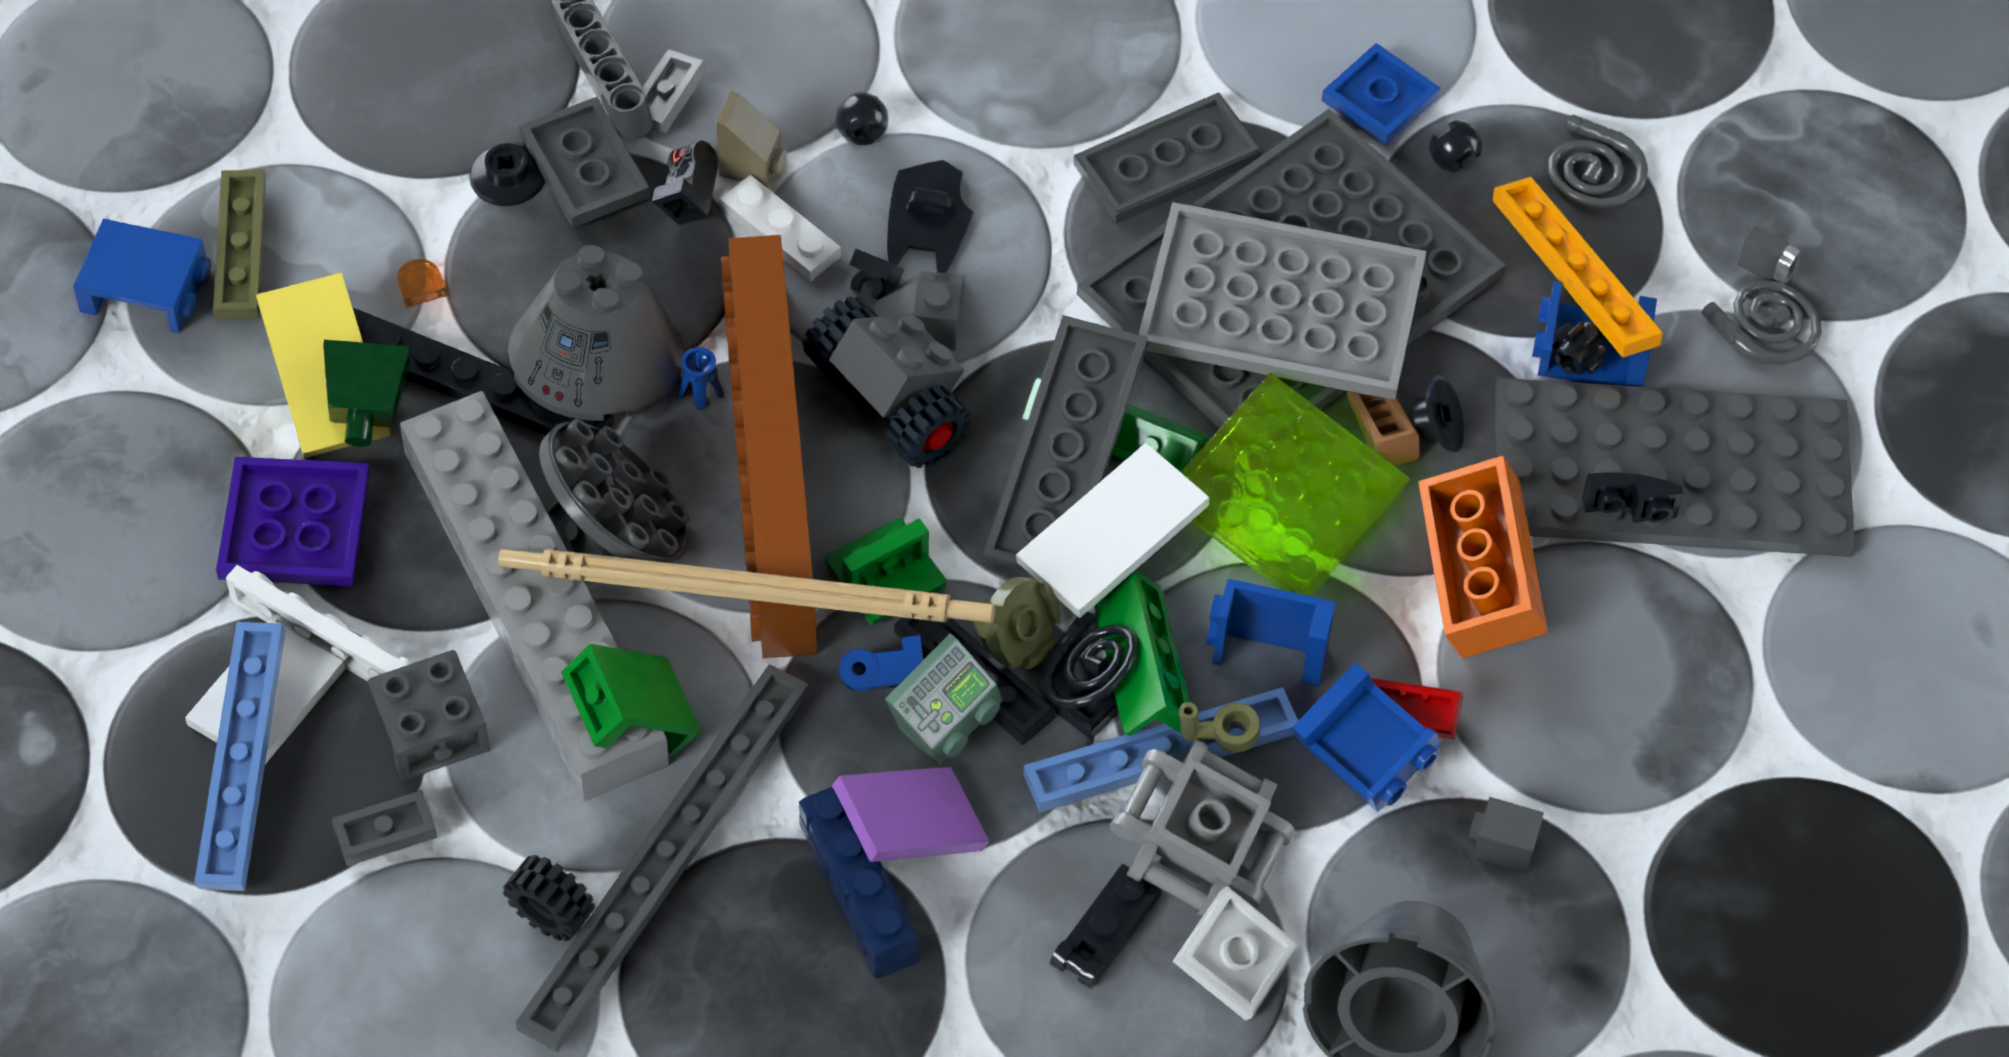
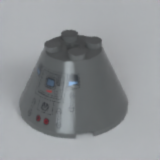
M595 245L582 247L577 255L568 258L558 267L516 323L508 345V360L514 372V380L521 390L537 404L550 411L582 420L601 421L604 419V414L628 411L629 416L648 410L662 401L674 389L683 370L681 359L684 355V345L681 335L642 276L641 267L623 256L605 252L602 248Z

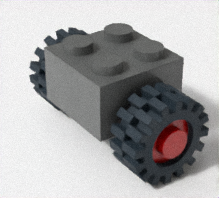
M852 296L846 297L844 302L841 299L836 301L832 310L827 307L823 311L825 315L821 319L816 318L812 322L815 327L807 330L805 334L807 339L803 340L802 344L804 353L828 378L837 379L839 375L842 378L845 377L883 418L899 416L898 418H892L890 422L892 428L888 429L886 434L888 436L887 440L912 467L922 468L923 465L926 467L933 464L934 458L938 461L942 459L947 449L951 452L956 447L953 443L956 440L961 441L965 434L962 431L969 428L970 423L968 420L971 419L969 410L951 392L964 372V369L952 358L951 351L938 343L925 330L924 323L910 313L878 316L857 296L855 299Z

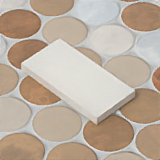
M1145 443L1016 554L1017 563L1038 582L1049 585L1056 597L1081 618L1210 505L1209 496Z

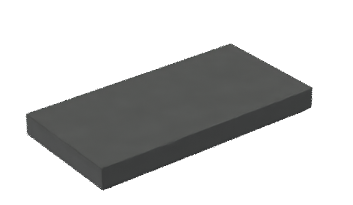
M1218 92L1075 154L1073 165L1116 224L1248 166L1262 156V150Z

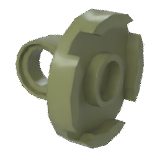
M1013 577L1003 583L992 598L980 602L995 605L993 623L973 621L979 637L986 639L987 647L995 660L1007 667L1031 669L1042 663L1049 650H1052L1056 641L1050 640L1053 623L1060 624V609L1058 599L1049 585L1038 582L1033 578Z

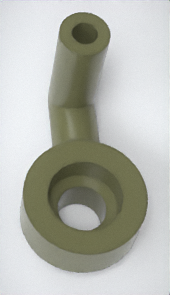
M1186 702L1179 708L1181 735L1186 741L1215 739L1224 750L1240 753L1251 749L1260 737L1259 717L1256 711L1246 704L1231 703L1225 705L1218 710L1213 721L1199 722L1198 708L1194 703ZM1234 728H1240L1245 731L1244 734L1239 736L1229 734Z

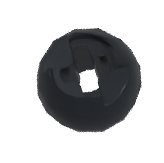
M866 92L853 93L837 109L836 127L847 142L856 145L872 144L888 128V110L875 95Z
M1459 119L1448 124L1450 129L1442 135L1436 137L1434 134L1430 138L1429 152L1434 163L1441 169L1452 173L1463 169L1461 164L1474 155L1478 158L1482 153L1483 142L1478 130L1470 123Z

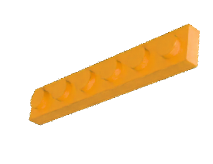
M1532 177L1494 188L1493 202L1559 282H1562L1564 288L1622 358L1661 346L1663 332Z

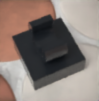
M855 249L849 265L860 270L851 280V289L860 293L864 282L873 280L875 288L871 297L875 300L886 294L887 287L885 281L898 286L904 269L858 249Z

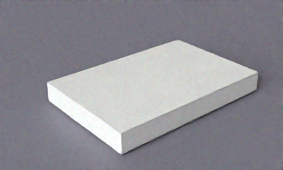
M272 618L267 621V623L280 624ZM285 626L283 627L286 633L265 764L345 670V664L342 659ZM229 667L185 717L189 727L216 743Z

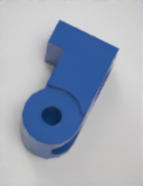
M920 635L902 637V650L874 654L865 649L849 651L843 656L839 665L841 682L846 688L860 692L896 688L923 661Z

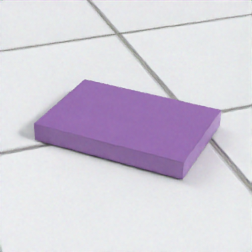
M951 767L839 776L832 785L870 862L982 851L990 842Z

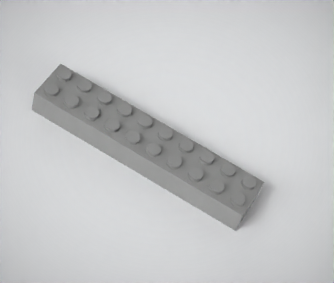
M483 391L401 422L400 428L405 454L583 800H589L669 766L667 738L663 731L630 726L608 748L595 747L561 671L589 644L618 649L619 647L584 581L544 577L541 571L499 567L498 556L501 549L543 553L545 549L567 551Z

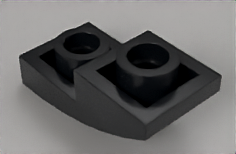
M1618 472L1588 473L1582 501L1585 513L1597 511L1613 513L1629 508L1633 523L1644 521L1661 523L1671 518H1677L1684 493L1682 486L1651 476Z

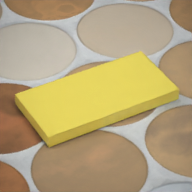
M342 272L257 294L258 306L303 458L350 447L351 445L344 442L346 424L334 423L329 419L323 350L324 339L363 342ZM373 426L372 440L390 436L389 427Z

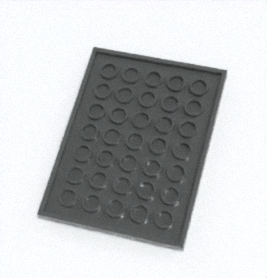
M1330 109L1320 114L1191 205L1427 251L1407 346L1504 276L1506 264ZM1167 222L1077 284V296L1111 328L1139 334ZM1146 351L1144 359L1252 460L1346 391Z

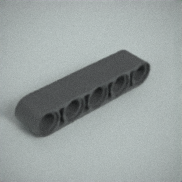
M549 0L557 27L618 134L622 138L629 140L639 139L647 135L652 129L653 121L645 91L594 1Z

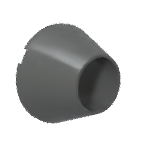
M1402 901L1383 908L1320 955L1312 965L1304 985V1019L1312 1038L1328 1057H1486L1493 1043L1496 1030L1495 1006L1469 935L1456 917L1443 908L1430 903Z

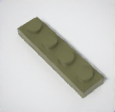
M264 169L221 170L213 304L215 320L259 319L260 309L256 295L261 294L266 175Z

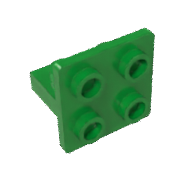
M897 518L825 557L827 567L838 582L931 593H936L946 587V578L929 556V530L920 518L908 525L901 518ZM861 613L870 625H875L891 617Z

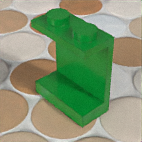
M589 644L561 671L595 747L608 748L630 726L663 731L667 738L668 758H673L702 731L668 657Z

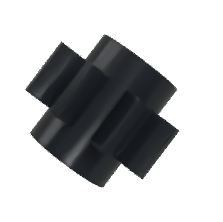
M1579 321L1574 327L1567 322L1554 335L1557 341L1552 346L1555 349L1553 356L1556 363L1565 372L1580 375L1586 369L1590 374H1593L1605 362L1603 355L1608 351L1605 347L1606 338L1594 324Z

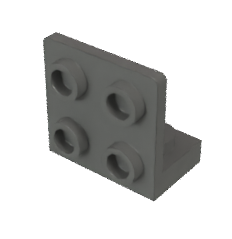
M450 650L369 678L368 685L391 741L396 768L402 781L490 751L485 720L456 651Z

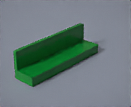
M1043 375L1036 377L1022 416L1025 420H1028ZM1128 404L1112 455L1126 460L1147 443L1188 478L1199 446L1207 443L1209 436Z
M1135 570L1094 605L1099 628L1111 625L1125 626L1137 637L1138 654L1132 669L1123 682L1114 690L1123 732L1128 736H1132L1153 720L1158 719L1181 733L1179 708L1182 704L1190 702L1163 590L1161 586ZM1119 635L1102 638V640L1112 639L1119 641L1124 650L1123 664L1128 651L1125 638ZM1106 649V659L1111 663L1114 653L1112 650Z

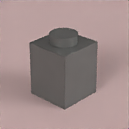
M1489 797L1485 814L1475 812L1468 838L1476 840L1473 858L1527 874L1544 812Z

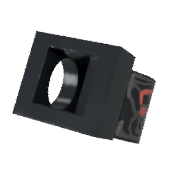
M700 140L670 152L668 157L670 172L666 183L655 188L652 202L678 225L708 216L718 172V158L713 147L708 142Z

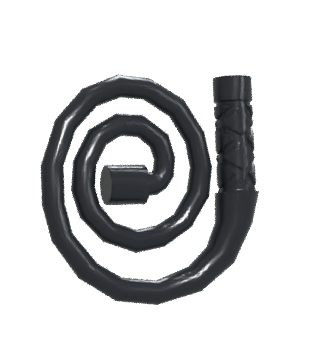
M1086 612L1081 618L1077 616L1068 627V631H1065L1058 640V644H1055L1053 649L1049 650L1045 658L1040 676V685L1044 697L1057 707L1074 710L1091 706L1110 695L1129 674L1138 654L1137 637L1128 627L1120 625L1101 627L1085 636V633H1088V630L1096 622V618L1089 612ZM1112 635L1123 636L1127 641L1128 648L1123 664L1124 650L1119 641L1112 639L1098 640ZM1087 649L1083 655L1082 662L1086 671L1097 677L1091 680H1080L1074 674L1075 664L1080 655ZM1106 649H1110L1114 653L1111 663L1095 655ZM1065 665L1064 675L1066 680L1076 690H1093L1102 685L1104 686L1086 696L1072 699L1062 697L1055 690L1054 682L1058 672Z

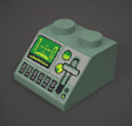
M951 633L885 698L900 731L938 765L947 757L953 758L959 754L967 744L968 736L980 724L985 725L989 723L998 713L1000 703L1003 701L997 684Z

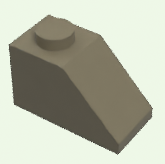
M731 91L716 123L719 176L743 181L746 177L752 175L768 188L774 173H781L786 159V150L781 149V131L741 94Z

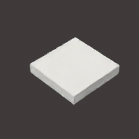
M1226 886L1220 890L1172 962L1247 1021L1255 1015L1300 944Z

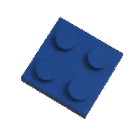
M1375 43L1323 90L1321 101L1384 146H1387L1439 98L1441 88L1378 43Z

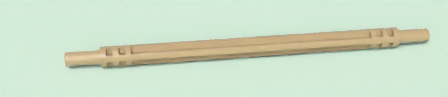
M501 549L498 556L499 567L541 571L544 577L947 622L948 618L993 623L995 617L994 604L951 600L949 594L545 549L543 553Z

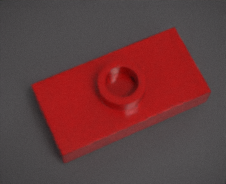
M1376 678L1371 679L1377 687L1425 729L1430 727L1437 733L1438 738L1455 740L1463 701L1462 692Z

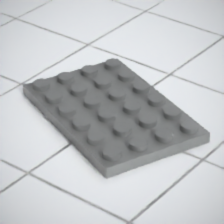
M1172 202L1138 335L1148 338L1146 349L1148 352L1395 400L1427 251Z

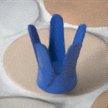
M696 347L686 351L681 359L684 372L678 389V398L684 397L688 384L691 382L695 407L698 410H702L706 406L707 382L711 383L719 398L723 397V389L718 379L717 367H715L716 357L710 350L703 347Z

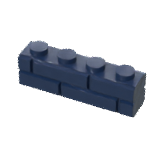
M833 787L804 797L799 801V825L825 878L829 880V886L863 955L867 957V963L874 977L882 978L914 965L919 961V937L881 862H870Z

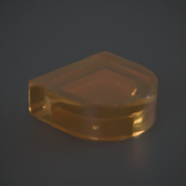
M416 259L405 263L399 269L397 282L405 308L447 296L446 286L438 267L431 261Z

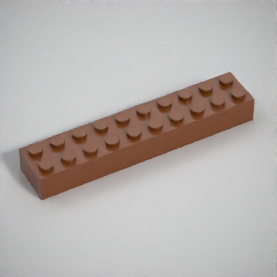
M781 235L728 238L729 256H721L729 352V372L732 388V408L735 424V445L738 460V481L741 496V517L744 532L745 564L747 572L813 579ZM748 600L750 604L752 642L761 641L762 659L817 655L816 607Z

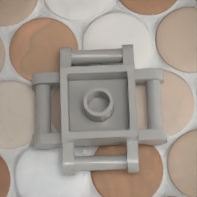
M1195 739L1183 763L1162 751L1148 750L1141 764L1143 771L1123 811L1115 814L1109 827L1110 831L1123 840H1133L1141 845L1126 875L1138 882L1144 879L1198 909L1197 915L1201 917L1208 910L1220 890L1226 886L1257 909L1264 897L1262 888L1282 846L1290 843L1295 829L1289 822L1268 811L1272 803L1270 800L1278 785L1277 783L1266 777L1263 780L1256 778L1207 750V744ZM1160 777H1165L1171 780L1173 784L1152 825L1149 826L1139 819ZM1259 829L1264 832L1266 839L1245 879L1237 875ZM1155 853L1161 856L1160 864L1188 880L1199 884L1203 879L1210 883L1211 886L1208 892L1199 889L1151 862Z

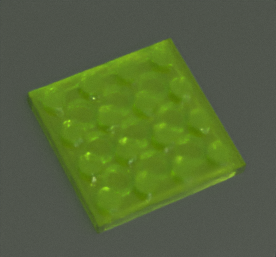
M1271 372L1181 471L1186 478L1209 496L1210 505L1192 520L1194 524L1280 590L1307 596H1313L1402 493L1411 479Z

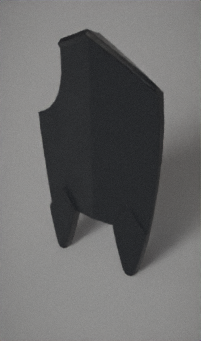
M945 160L898 170L893 185L888 217V262L898 265L907 249L912 248L935 252L937 272L946 273L974 214V211L965 205L960 194L963 171Z

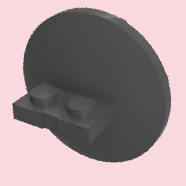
M574 419L572 422L556 425L543 438L539 451L540 463L544 476L554 493V496L544 505V508L567 551L612 557L615 555L621 558L675 563L682 557L688 544L686 523L689 521L688 513L675 501L668 490L671 483L666 474L658 468H651L623 443L622 438L614 429L607 426L598 429L579 419ZM663 498H665L668 502L666 506L663 502Z

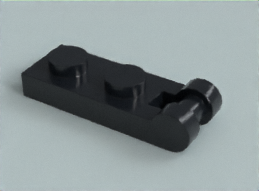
M1123 863L1066 940H1063L1058 945L1050 960V965L1064 972L1068 969L1078 975V982L1090 989L1096 985L1161 896L1162 889L1144 879L1138 882L1127 876L1129 867ZM1081 949H1084L1094 956L1088 960L1078 953Z

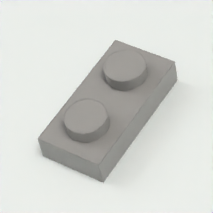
M669 49L666 51L643 86L653 121L652 129L667 133L707 72L704 60Z

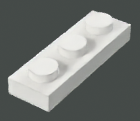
M752 175L746 177L720 198V209L753 236L781 235L783 260L810 282L841 258V247Z

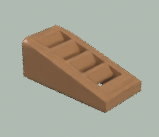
M1347 391L1350 406L1370 453L1380 470L1416 461L1419 458V434L1397 395L1395 400ZM1384 400L1386 402L1380 405L1366 408V405H1370Z

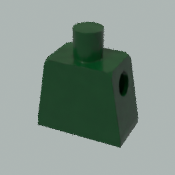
M324 339L323 350L329 419L334 423L346 424L344 440L346 444L356 447L370 446L373 426L390 427L394 424L410 369L409 346Z

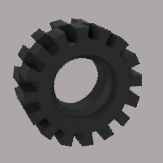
M538 855L528 856L503 887L505 889L503 891L504 897L509 898L507 902L511 907L518 909L516 913L521 918L526 917L530 921L528 924L534 929L538 926L541 928L542 934L546 936L552 934L553 938L559 941L561 939L564 941L572 939L595 909V904L592 903L594 900L592 895L585 893L587 888L583 883H576L574 881L577 877L571 872L566 874L563 871V866L558 863L552 865L550 859L546 857L540 859Z

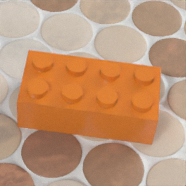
M1502 455L1418 481L1444 633L1461 658L1548 634L1521 484L1505 457Z

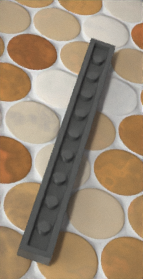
M771 664L766 667L516 1021L518 1031L556 1052L560 1050L809 694L808 683Z

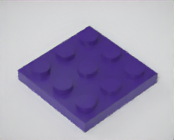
M235 457L216 566L218 580H226L228 574L238 565L250 573L254 571L260 572L271 582L354 586L371 474L369 463Z

